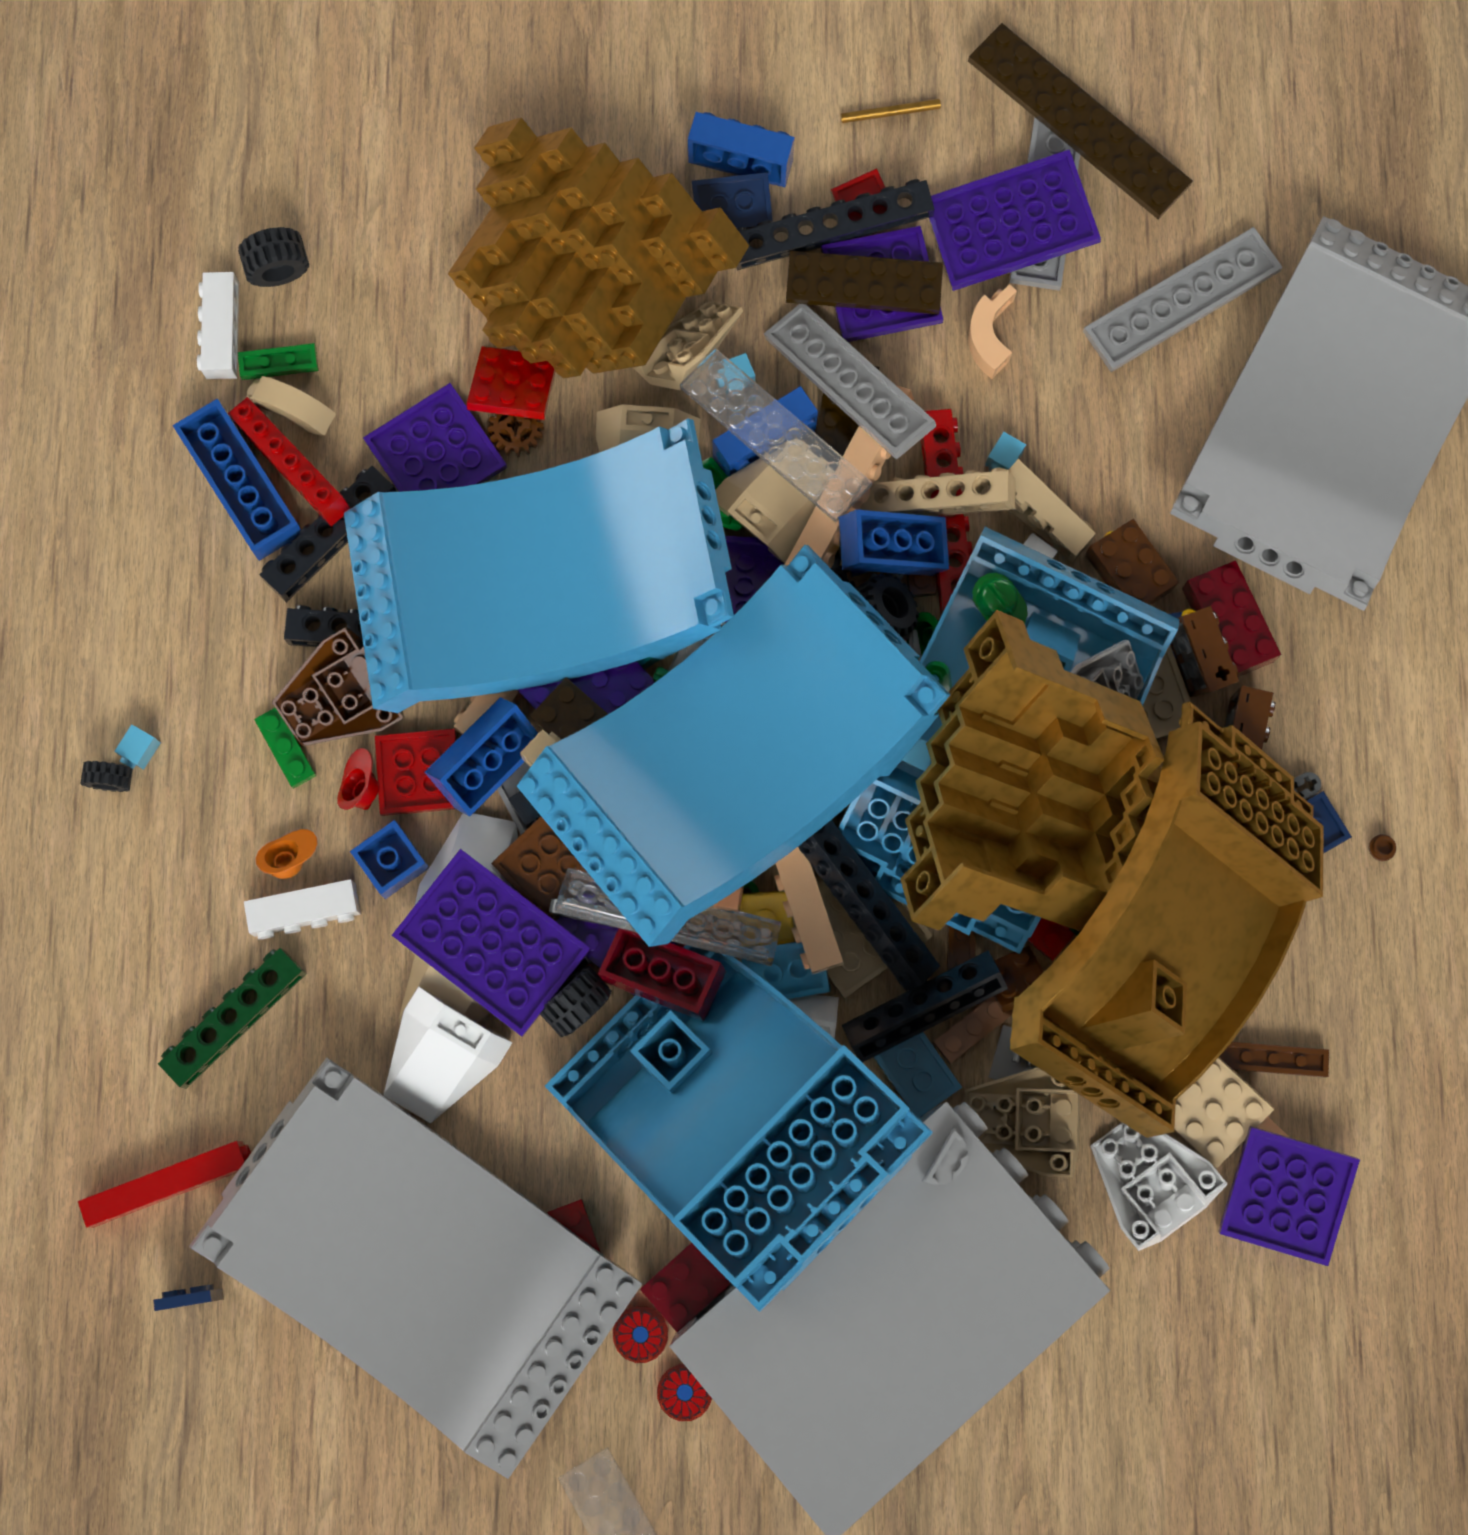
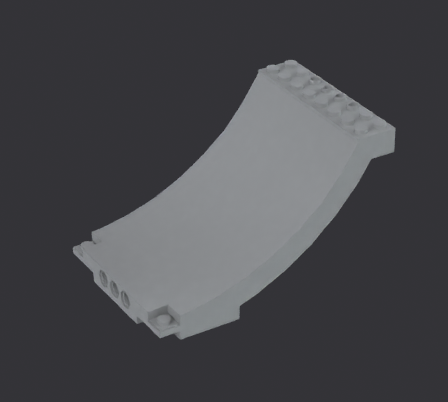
M1323 216L1197 456L1170 514L1217 537L1213 545L1214 547L1308 594L1312 592L1314 587H1317L1364 611L1368 606L1374 588L1381 579L1390 554L1416 497L1468 398V286L1461 283L1455 277L1446 276L1436 271L1430 265H1423L1413 260L1409 255L1389 248L1383 242H1376L1366 237L1360 231L1351 230L1341 225L1339 221Z
M327 1057L294 1103L289 1101L222 1192L221 1195L224 1199L189 1245L192 1250L212 1261L217 1268L265 1298L368 1372L433 1424L466 1454L507 1479L516 1469L642 1285L628 1271L605 1257L510 1185L414 1118L409 1112Z

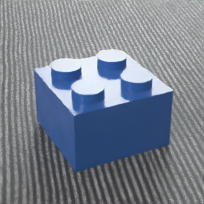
M395 820L350 851L384 899H387L429 869L427 863Z

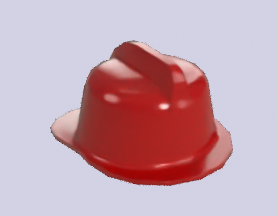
M364 748L357 749L352 753L346 763L337 796V804L341 809L348 810L357 807L368 810L378 794L379 783L372 773V755Z

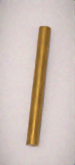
M940 99L840 113L841 123L941 109Z

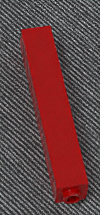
M236 1140L79 1200L78 1204L86 1228L100 1226L238 1172L247 1160L251 1150L247 1144L244 1145L243 1141Z

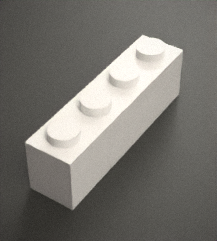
M234 272L203 273V282H199V295L202 298V306L198 307V318L202 322L201 330H198L197 334L198 344L201 346V355H197L198 370L202 371L206 379H237L239 281Z
M351 879L244 901L249 934L254 937L257 936L258 939L272 938L274 933L284 931L285 934L300 932L301 927L311 925V928L325 927L328 925L327 921L337 919L338 923L354 920V916L361 915L356 884Z

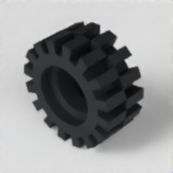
M86 761L83 762L80 784L96 790L130 791L133 769L129 766L117 765L112 762Z

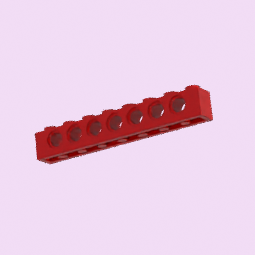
M952 409L925 411L935 420L936 427L921 439L924 475L931 478L940 477L942 473L964 474L963 467H958L957 458L961 457L960 442H955L954 434L958 433L957 417H952ZM942 435L947 441L943 443L937 442L934 436ZM941 459L946 460L949 466L940 467L937 461ZM960 488L956 492V496H960L964 491H961ZM939 490L934 491L931 494L930 499L935 498L938 495ZM955 514L953 517L937 516L946 517L947 534H954L958 538L956 542H949L947 540L948 559L954 558L961 563L960 567L955 568L949 565L948 570L936 574L940 615H942L953 593L951 585L957 584L973 551L972 543L967 541L966 532L970 530L969 517L964 516V514Z

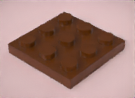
M542 816L491 863L524 898L550 918L555 916L549 913L551 899L570 902L593 880Z

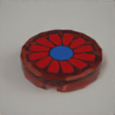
M634 1306L625 1310L613 1328V1342L617 1351L626 1360L634 1363H647L656 1359L664 1351L668 1341V1327L664 1317L657 1310L648 1306Z
M683 1363L669 1368L661 1376L657 1386V1399L661 1409L670 1418L677 1421H692L701 1417L708 1410L712 1401V1397Z

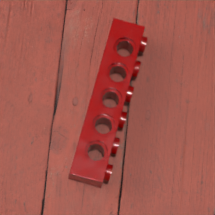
M248 397L227 413L237 428L330 526L341 519L344 513L350 509L342 495Z

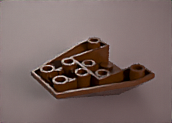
M344 627L324 639L272 701L300 746L382 731L405 717L403 711L394 713L373 709L363 639L348 627Z

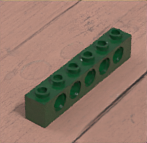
M279 948L277 951L275 949L270 951L263 958L264 963L257 970L255 968L250 970L243 977L242 980L244 982L237 989L235 987L230 989L222 997L224 1001L217 1008L212 1007L202 1016L203 1021L197 1027L192 1026L182 1035L183 1040L176 1047L172 1045L161 1055L163 1059L158 1065L180 1088L187 1089L307 974L285 950ZM271 971H276L278 975L277 981L272 985H268L266 983L267 974ZM255 990L257 992V1000L252 1004H247V993ZM235 1009L237 1018L233 1023L228 1024L225 1019L226 1014L229 1010ZM214 1028L217 1033L216 1039L211 1043H207L205 1039L206 1032ZM194 1048L196 1057L192 1062L188 1063L185 1059V1053L188 1049Z

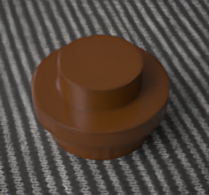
M1380 834L1371 839L1369 852L1378 861H1388L1396 853V843L1390 836Z

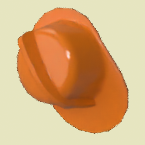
M299 829L271 841L258 851L256 865L259 870L276 878H291L301 870L303 863L315 852L318 844L317 837L314 832L308 829Z

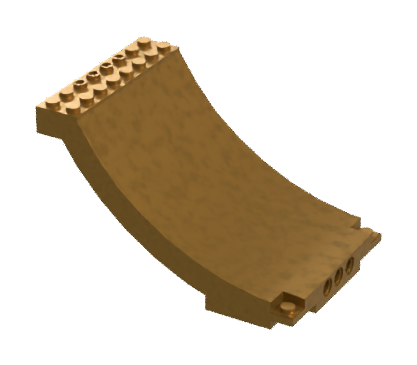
M1190 701L1182 704L1181 717L1179 718L1180 728L1170 731L1168 734L1165 760L1163 761L1159 782L1145 822L1126 862L1106 896L1079 935L1021 995L1014 997L1012 1013L1011 1051L1146 1138L1174 1132L1176 1100L1201 1078L1242 1029L1259 1005L1281 967L1299 927L1306 902L1323 897L1324 826L1313 818V806L1294 790V777L1233 725L1220 728Z

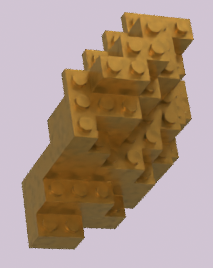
M520 117L489 126L474 147L481 156V159L490 167L476 187V190L491 209L448 272V275L455 285L471 300L473 306L478 308L487 318V323L482 331L497 348L515 345L522 353L524 359L530 363L548 361L554 367L555 372L564 379L581 376L585 368L591 371L592 374L646 365L686 297L705 294L718 271L737 268L749 244L721 208L701 211L673 173L653 177L639 158L620 162L605 142L587 147L572 127L537 137L523 118Z
M996 610L963 648L969 669L949 690L950 696L938 709L942 726L926 743L932 763L915 781L921 802L905 819L917 861L900 878L912 922L936 930H940L956 913L984 922L1000 904L1081 931L1106 896L1132 850L1145 822L1159 782L1162 769L1159 765L1165 759L1141 701L1064 670L1056 650L1030 640L1024 621Z

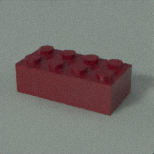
M1236 560L1191 578L1182 587L1192 610L1196 611L1211 606L1212 610L1217 614L1220 632L1228 642L1230 659L1238 669L1237 677L1274 663L1282 655Z
M621 924L598 974L605 983L704 1022L726 974V970L720 962L672 943L649 947L634 928Z
M691 1242L640 1290L672 1328L678 1332L727 1288L731 1282Z

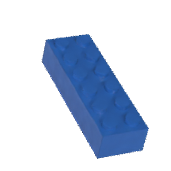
M218 398L172 425L259 561L299 536L301 528Z

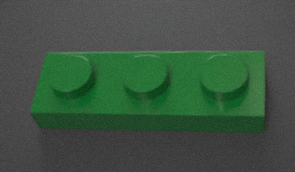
M315 343L238 352L241 380L257 379L262 376L274 377L319 371Z
M276 708L254 719L293 789L316 777L298 741Z

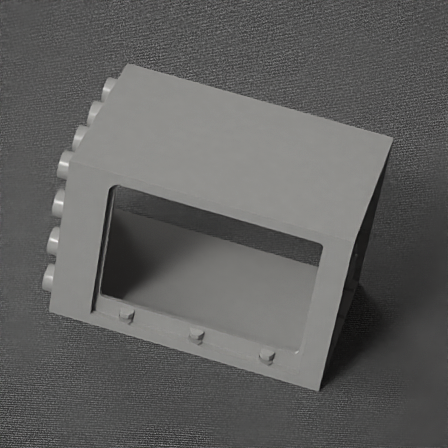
M945 1102L919 1118L933 1134L912 1154V1158L801 1274L784 1291L781 1290L761 1312L731 1284L682 1329L676 1332L669 1346L825 1535H842L1110 1291L1100 1279L1110 1269L1105 1260L1088 1242L1084 1241L1080 1244L1075 1240L1071 1243L1063 1237L1059 1230L1069 1222L1067 1217L1047 1195L1044 1194L1041 1197L1035 1195L1032 1198L1023 1191L1018 1184L1028 1176V1173L1006 1148H1003L1001 1151L995 1150L992 1153L984 1146L978 1137L988 1128L966 1102L954 1108H951ZM955 1128L964 1137L968 1147L969 1160L965 1171L957 1180L946 1185H931L923 1182V1178L948 1135Z

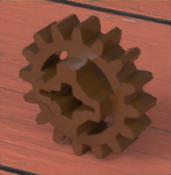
M495 414L496 418L489 417L488 419L492 425L487 427L488 433L492 435L490 441L492 444L497 443L496 448L499 452L505 448L506 456H510L512 451L515 452L517 457H520L521 451H525L529 455V447L538 448L536 439L543 440V434L540 431L545 429L544 424L540 422L541 419H524L523 417ZM515 421H517V424L519 426L517 436H515V433L513 431ZM503 438H508L512 443L505 441Z

